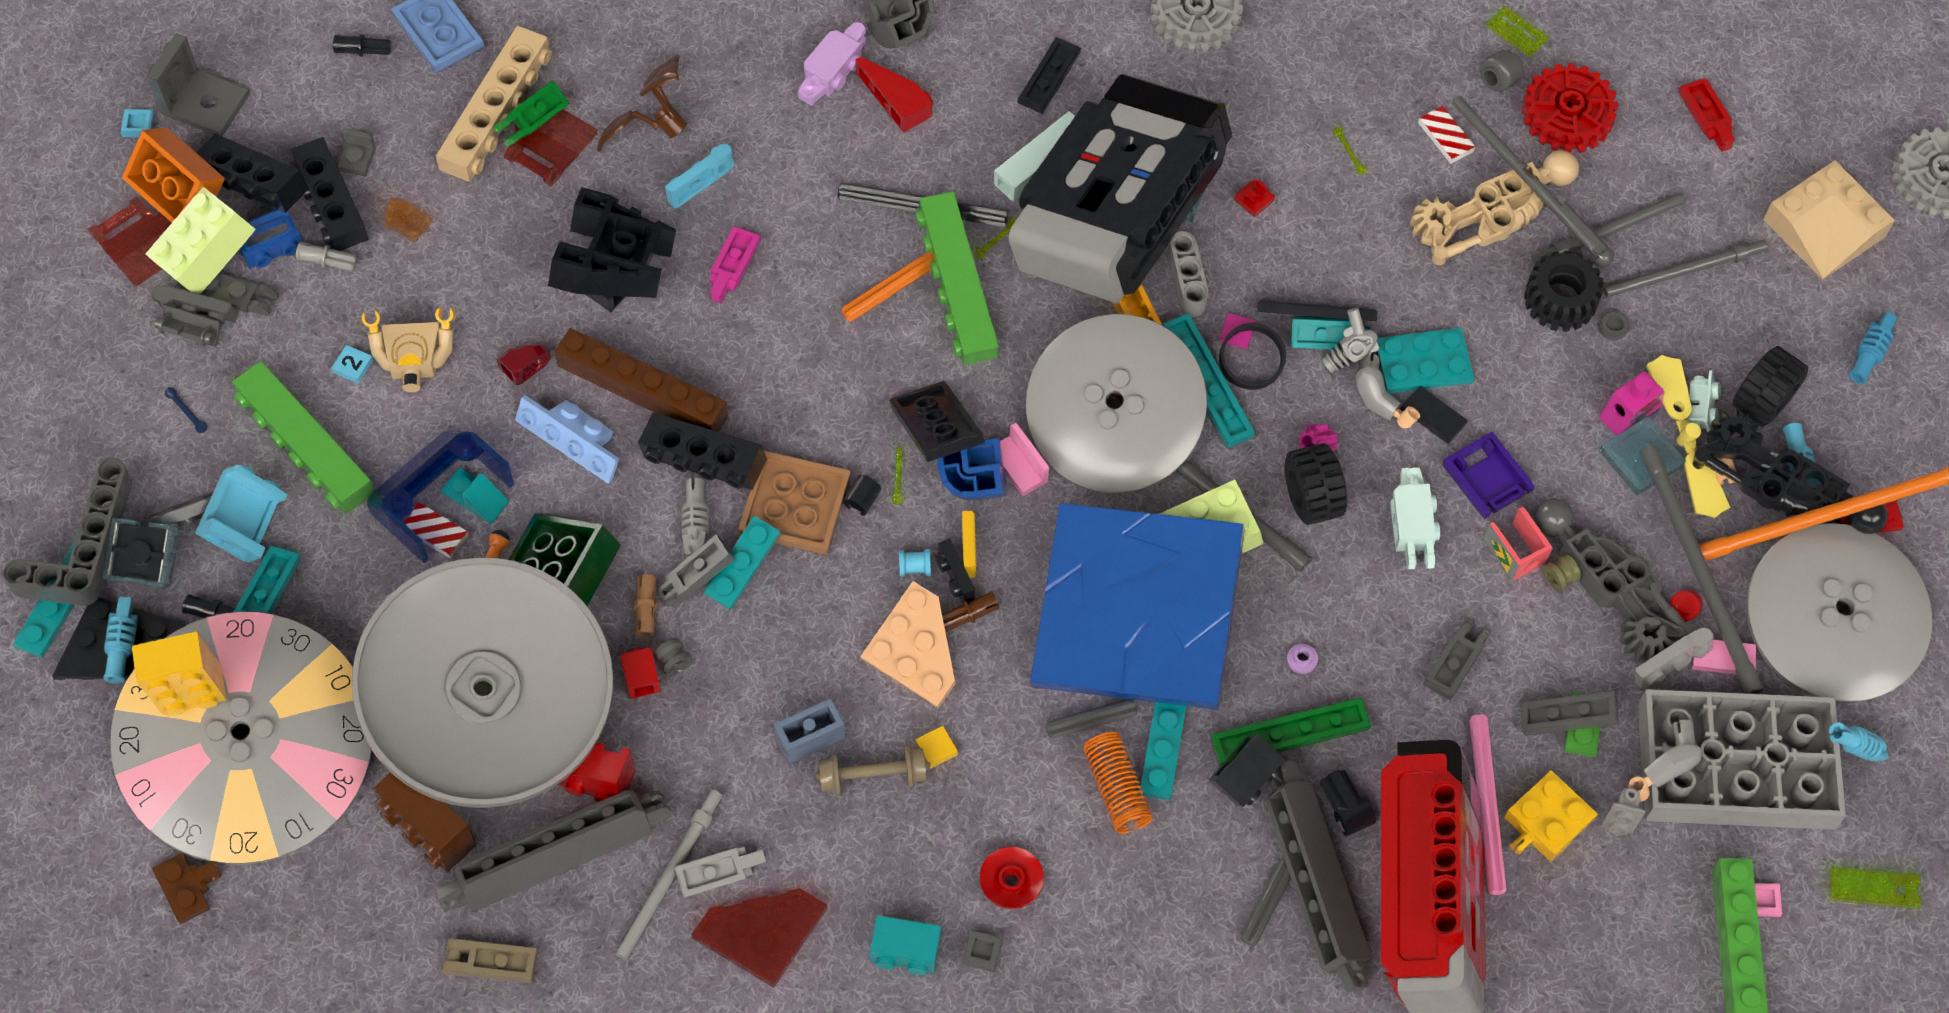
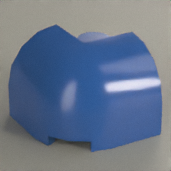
M999 438L984 440L985 443L937 459L941 481L952 495L962 500L974 501L1006 496V475L1003 469Z

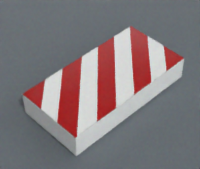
M1443 106L1419 118V125L1450 164L1474 152L1475 146Z
M419 502L400 524L402 530L450 559L469 536L468 531Z

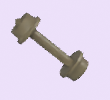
M908 745L904 746L905 760L839 768L836 753H832L830 758L818 760L819 771L816 772L814 778L820 781L821 792H834L836 795H840L839 780L906 773L908 787H913V784L916 782L926 781V769H928L930 763L924 759L923 748L911 749Z

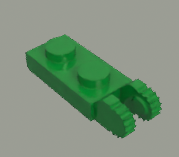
M552 80L508 112L509 115L496 123L493 128L496 132L502 131L508 127V124L513 121L520 130L509 135L504 141L505 145L509 147L523 136L531 134L570 103L554 80Z

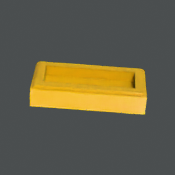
M962 511L963 566L969 578L976 577L975 513L973 511Z

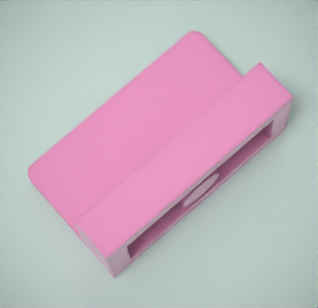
M1018 424L1010 425V436L1000 441L1003 469L1021 495L1025 496L1048 482L1049 466Z

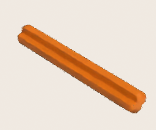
M931 252L924 253L841 308L844 318L849 322L854 321L929 272L930 262L933 261Z

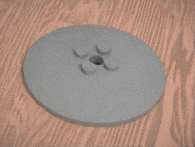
M1125 314L1093 317L1075 324L1061 333L1050 343L1038 359L1029 380L1026 396L1028 426L1036 447L1044 459L1054 470L1069 481L1081 487L1104 493L1139 491L1151 487L1173 474L1188 459L1196 447L1204 428L1207 411L1205 382L1199 365L1188 347L1164 326L1143 317ZM1113 393L1122 395L1124 399L1122 406L1117 409H1111L1107 406V398Z
M1835 523L1818 524L1792 532L1775 543L1761 558L1748 586L1746 598L1747 621L1751 636L1759 653L1780 678L1808 695L1835 698L1836 702H1859L1880 697L1904 683L1918 668L1928 649L1932 632V610L1923 580L1909 559L1899 549L1876 534H1864L1850 525ZM1837 602H1846L1851 608V614L1847 616L1840 614L1836 608Z

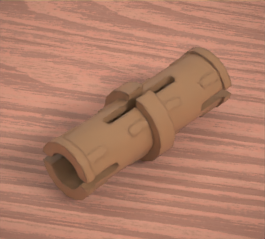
M642 574V577L637 576L636 578L637 596L636 601L633 603V610L636 611L635 636L645 638L650 633V637H654L655 612L658 611V602L655 601L656 577L650 574Z

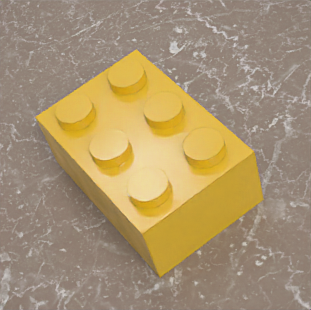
M197 631L132 646L136 681L162 715L178 716L185 713L187 709L196 707L208 709L215 707L218 702L227 701L221 664Z

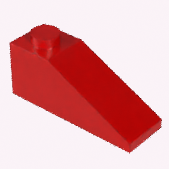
M859 57L856 59L857 76L903 133L932 117V97L926 90L922 91L916 82L865 58Z

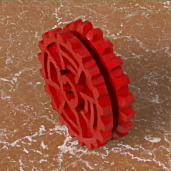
M1569 63L1568 67L1555 64L1553 70L1545 68L1542 70L1541 76L1535 75L1532 78L1533 85L1529 84L1527 87V95L1524 97V106H1522V114L1527 115L1523 122L1524 125L1531 126L1529 130L1531 136L1537 135L1540 138V144L1548 143L1551 145V150L1554 151L1563 148L1567 152L1577 149L1579 153L1585 152L1588 146L1592 149L1596 148L1598 140L1604 142L1608 136L1607 132L1612 130V123H1614L1617 115L1614 112L1618 109V102L1613 101L1616 98L1615 90H1609L1611 83L1608 80L1602 81L1600 79L1601 73L1598 71L1591 73L1588 71L1589 67L1583 65L1581 68H1576L1574 63Z

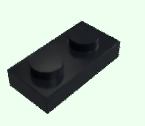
M950 538L939 542L938 555L935 556L940 571L942 573L947 571L951 579L948 581V585L953 597H960L962 603L964 600L966 602L974 600L975 588Z

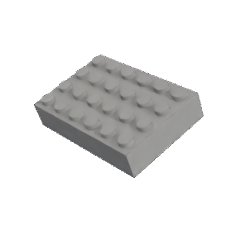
M1646 689L1638 703L1642 778L1647 776L1643 771L1666 751L1676 747L1672 727L1674 722H1678L1680 728L1679 720L1692 721L1695 743L1702 749L1701 761L1693 769L1660 787H1656L1654 784L1648 787L1650 795L1644 801V810H1646L1644 814L1645 821L1836 830L1846 817L1839 743L1832 742L1829 737L1833 736L1829 734V728L1832 724L1837 723L1835 698Z

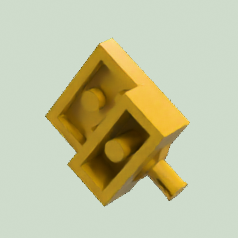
M1550 770L1507 811L1504 818L1521 834L1510 844V848L1512 851L1516 848L1514 853L1520 855L1528 845L1532 844L1552 862L1596 819L1598 813Z

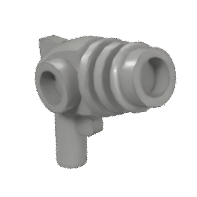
M1352 308L1347 311L1351 326L1343 330L1345 337L1340 341L1342 349L1336 344L1335 349L1337 352L1332 348V356L1327 352L1326 356L1322 358L1330 373L1339 371L1338 365L1341 368H1345L1343 362L1350 366L1349 359L1356 363L1367 354L1379 350L1377 332L1364 329L1359 308Z

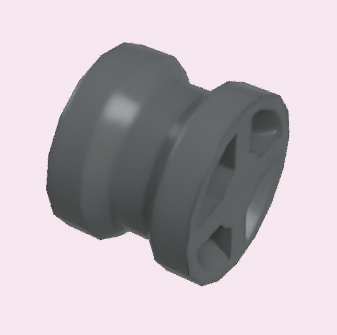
M678 638L664 642L653 653L655 660L663 664V671L667 677H673L680 671L685 670L693 661L690 654L682 650L683 644Z

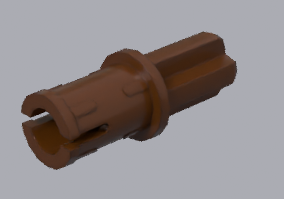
M990 591L969 602L964 600L963 605L943 613L946 632L970 621L973 624L975 619L999 610L1000 607L993 592Z

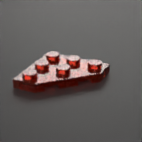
M798 888L772 897L766 895L743 900L742 903L723 907V905L711 907L691 935L695 941L775 988L826 912L827 904Z

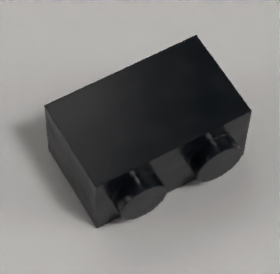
M1250 732L1211 776L1209 781L1237 806L1244 807L1246 804L1249 806L1260 796V787L1267 780L1271 782L1278 776L1282 770L1280 765L1285 759L1257 733Z

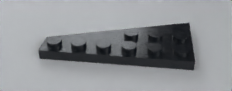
M98 597L93 604L86 607L52 675L54 680L104 679L108 657L104 651L109 614L116 613L118 603ZM135 608L132 610V615H138L134 645L165 639L173 632L186 626V624ZM133 653L127 658L124 680H127L135 669Z

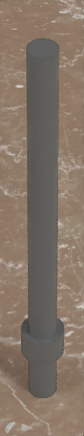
M1678 193L1595 228L1593 231L1600 238H1604L1685 203V198L1682 193ZM1576 237L1565 242L1560 240L1550 244L1548 249L1532 255L1531 259L1535 265L1546 254L1550 257L1552 252L1555 251L1564 254V251H1573L1584 245Z
M1765 240L1747 245L1743 243L1731 246L1727 251L1603 286V292L1607 298L1734 261L1738 263L1747 260L1748 256L1767 251L1768 244Z

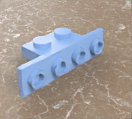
M526 395L521 398L515 418L516 422L609 484L612 481L620 458L602 447L612 438L613 431L568 400L548 411Z

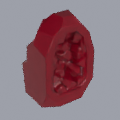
M540 343L522 345L515 349H508L497 358V363L501 371L515 385H520L547 365L551 359V353L545 345Z

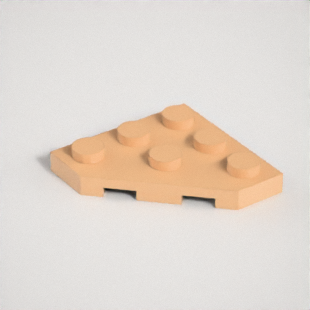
M912 581L860 657L868 664L939 708L956 684L940 600L938 596Z

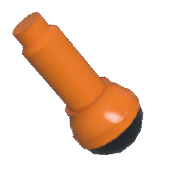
M495 530L489 535V549L485 558H498L501 551L509 546L510 537L507 532Z

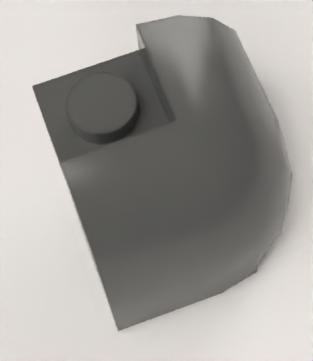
M863 0L871 20L867 23L871 34L881 46L888 49L898 48L928 32L927 28L931 23L932 12H935L933 0Z

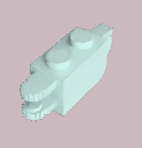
M1402 468L1400 485L1394 490L1393 498L1390 501L1396 552L1405 551L1408 569H1415L1417 563L1415 551H1424L1426 568H1434V544L1436 540L1440 539L1439 522H1434L1433 515L1437 510L1436 496L1431 495L1430 484H1424L1420 468Z

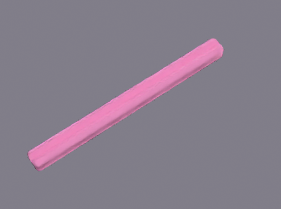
M1476 714L1471 716L1469 722L1487 888L1490 895H1503L1507 888L1488 717L1484 714Z

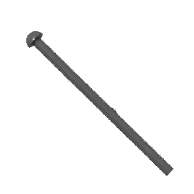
M1461 96L1456 97L1452 101L1453 106L1596 258L1594 265L1600 268L1609 266L1614 258L1613 251L1567 202H1564L1562 205L1526 169L1528 165L1522 162Z

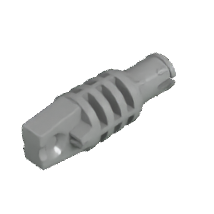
M691 478L685 481L686 503L682 507V539L687 558L709 540V507L704 502L705 481L701 478H694V485H692Z

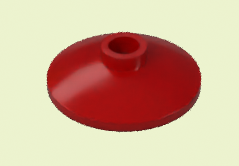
M1019 847L1000 848L992 852L984 860L979 875L980 887L986 898L993 904L1005 909H1019L1031 904L1039 896L1044 883L1043 868L1038 859L1025 849ZM1012 876L1018 882L1014 886H1009L1005 882L1006 878Z

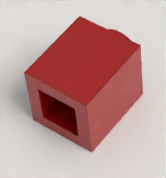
M636 647L624 654H620L630 699L661 692L651 647L646 649Z

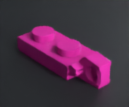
M735 226L732 227L711 269L709 283L713 284L710 290L712 301L722 304L727 291H735L736 287L739 286L761 242V235Z

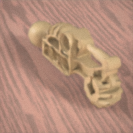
M1564 150L1553 151L1544 160L1543 167L1536 169L1533 162L1528 163L1526 168L1543 185L1550 183L1558 187L1569 185L1579 174L1577 158L1571 152ZM1511 170L1481 183L1476 188L1473 199L1461 206L1455 207L1449 200L1442 204L1438 196L1434 199L1433 203L1425 199L1421 206L1417 205L1415 207L1414 216H1412L1410 224L1411 227H1414L1413 236L1422 235L1421 243L1431 246L1432 262L1440 266L1446 262V259L1460 254L1474 245L1487 246L1496 241L1505 240L1511 233L1518 231L1521 227H1525L1529 224L1530 220L1535 219L1543 208L1544 202L1514 170ZM1507 188H1511L1515 190V192L1507 190ZM1481 199H1487L1490 202H1484ZM1496 222H1501L1504 226L1498 225ZM1474 223H1480L1477 235L1447 246L1457 230Z

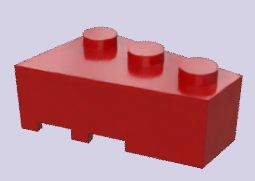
M596 743L582 764L558 785L565 787V791L574 796L581 797L583 793L593 796L596 802L628 790L636 772L631 749L622 748L620 753L605 751V744Z

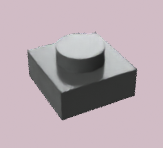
M971 930L962 964L994 973L1003 938Z

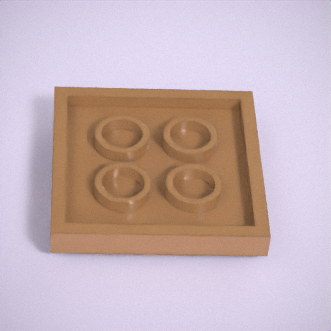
M764 451L767 461L753 490H750L738 528L739 535H742L753 516H756L781 532L776 544L828 555L843 499L851 478V470Z

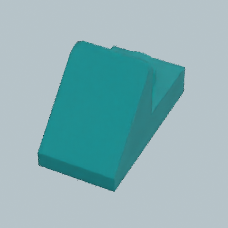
M461 468L456 471L441 490L442 495L489 524L493 523L509 503V500L485 475L479 473L475 478Z

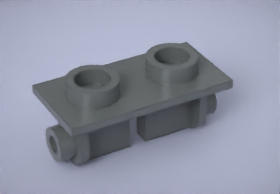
M165 304L163 317H157L154 327L163 334L167 332L199 342L201 346L210 345L216 347L218 344L220 321Z

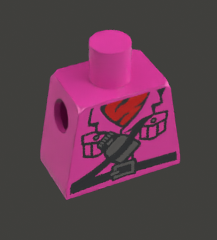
M1644 371L1612 394L1599 418L1618 438H1621L1661 409L1665 392ZM1624 409L1625 416L1620 415L1618 412L1622 413Z

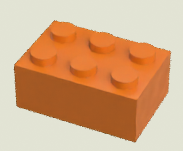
M169 128L142 130L122 175V179L171 223L202 187H205L217 197L225 180L220 173Z

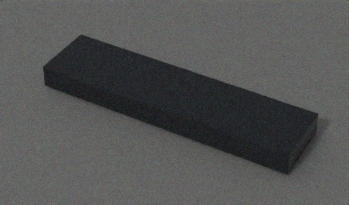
M1263 300L1257 302V312L1349 319L1347 311L1352 309L1350 307ZM1359 308L1362 320L1377 322L1378 311L1375 309Z

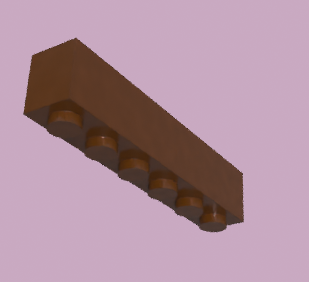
M572 328L568 329L554 350L558 367L656 414L717 432L720 431L728 418L726 401Z

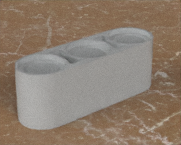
M1179 231L1175 233L1170 241L1169 262L1182 312L1184 314L1189 313L1191 317H1197L1203 314L1206 309L1208 287L1194 235L1187 231ZM1183 248L1186 249V251H1180L1178 249ZM1184 273H1190L1192 276L1184 275ZM1190 298H1196L1199 301H1192Z

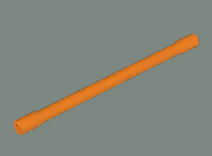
M1949 466L1927 475L1698 545L1706 561L1721 557L1747 546L1943 485H1949Z

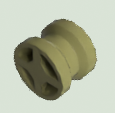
M1566 553L1559 556L1555 563L1549 562L1542 568L1544 577L1557 592L1564 590L1569 582L1575 583L1581 579V572L1577 563Z

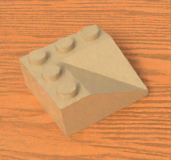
M1836 160L1771 202L1763 219L1822 280L1884 239L1895 221Z

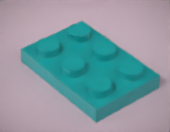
M1462 328L1380 337L1377 339L1379 350L1376 353L1380 359L1379 366L1388 393L1417 390L1419 386L1429 389L1474 382V375Z

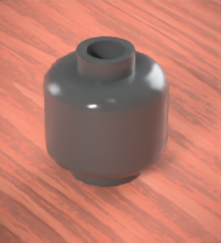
M1509 50L1496 52L1487 58L1481 66L1482 81L1488 88L1494 91L1502 92L1509 89L1522 78L1523 66L1520 59Z

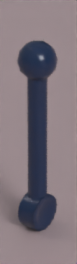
M173 387L167 388L165 396L168 399H172L194 423L195 430L198 433L206 432L207 424L199 421L176 395V389Z

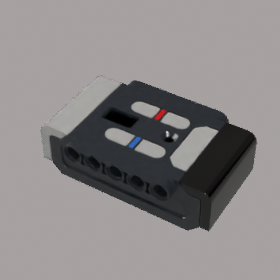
M1120 74L1104 95L1105 98H1102L1099 104L1086 101L1022 190L1019 204L1023 211L1009 233V243L1020 271L1119 304L1124 295L1135 294L1223 164L1226 144L1233 136L1227 111L1223 103L1126 74Z

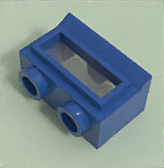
M276 209L248 221L256 230L239 250L249 269L254 267L262 268L267 266L272 259L279 256L295 254L298 243L302 239L289 212L284 213Z

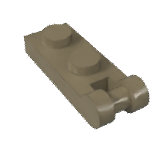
M461 939L447 940L445 950L448 952L447 961H443L442 974L523 983L533 982L538 955L537 948ZM461 954H469L467 963L460 962Z

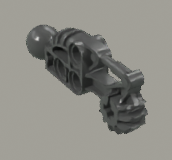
M1556 498L1548 499L1537 507L1535 512L1536 525L1543 534L1560 539L1563 546L1558 555L1561 556L1566 553L1575 560L1581 572L1579 582L1598 605L1602 607L1613 606L1624 617L1625 620L1621 625V632L1623 634L1620 637V643L1627 645L1624 649V654L1634 652L1635 662L1639 661L1641 657H1644L1646 662L1676 641L1695 631L1694 625L1685 622L1675 608L1671 607L1660 593L1662 585L1651 572V566L1645 558L1637 556L1634 552L1630 553V548L1626 544L1622 545L1617 542L1618 538L1615 536L1613 538L1608 537L1606 532L1602 531L1600 534L1595 535L1594 532H1590L1586 528L1577 533L1572 526L1573 511L1563 500ZM1586 562L1592 563L1596 568L1590 567ZM1629 572L1635 573L1638 578L1631 576ZM1605 586L1611 587L1614 592L1607 590ZM1639 598L1655 600L1668 621L1649 612Z

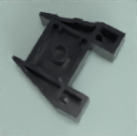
M581 187L574 204L570 231L593 237L589 249L559 241L551 262L548 286L574 294L656 298L662 269L649 265L653 254L671 257L676 229L659 220L654 223L642 217V211L634 207L627 209L619 205V199L609 194Z

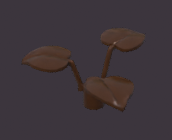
M678 54L657 67L643 84L644 88L639 93L642 97L652 90L662 105L653 114L656 120L654 121L637 111H627L605 128L598 142L597 150L599 152L609 138L636 118L650 124L655 130L660 127L670 139L686 127L687 122L671 106L661 88V85L679 80L677 70L680 56Z

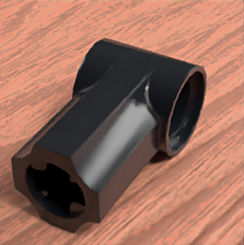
M1336 770L1320 781V786L1334 809L1336 822L1340 821L1345 830L1342 832L1344 836L1352 835L1376 823L1371 805L1365 798H1360L1345 770Z

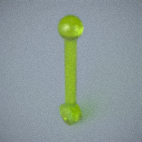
M1335 127L1333 135L1341 141L1356 167V173L1364 175L1367 167L1358 161L1343 135V128Z
M1011 218L1006 228L983 248H977L974 253L975 257L983 259L986 256V252L1010 232L1017 218Z
M896 447L894 494L891 497V501L895 505H899L903 501V497L900 494L903 447Z

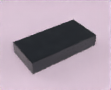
M1421 386L1417 388L1401 407L1402 411L1408 406L1415 408L1420 413L1417 422L1447 444L1457 436L1468 421Z

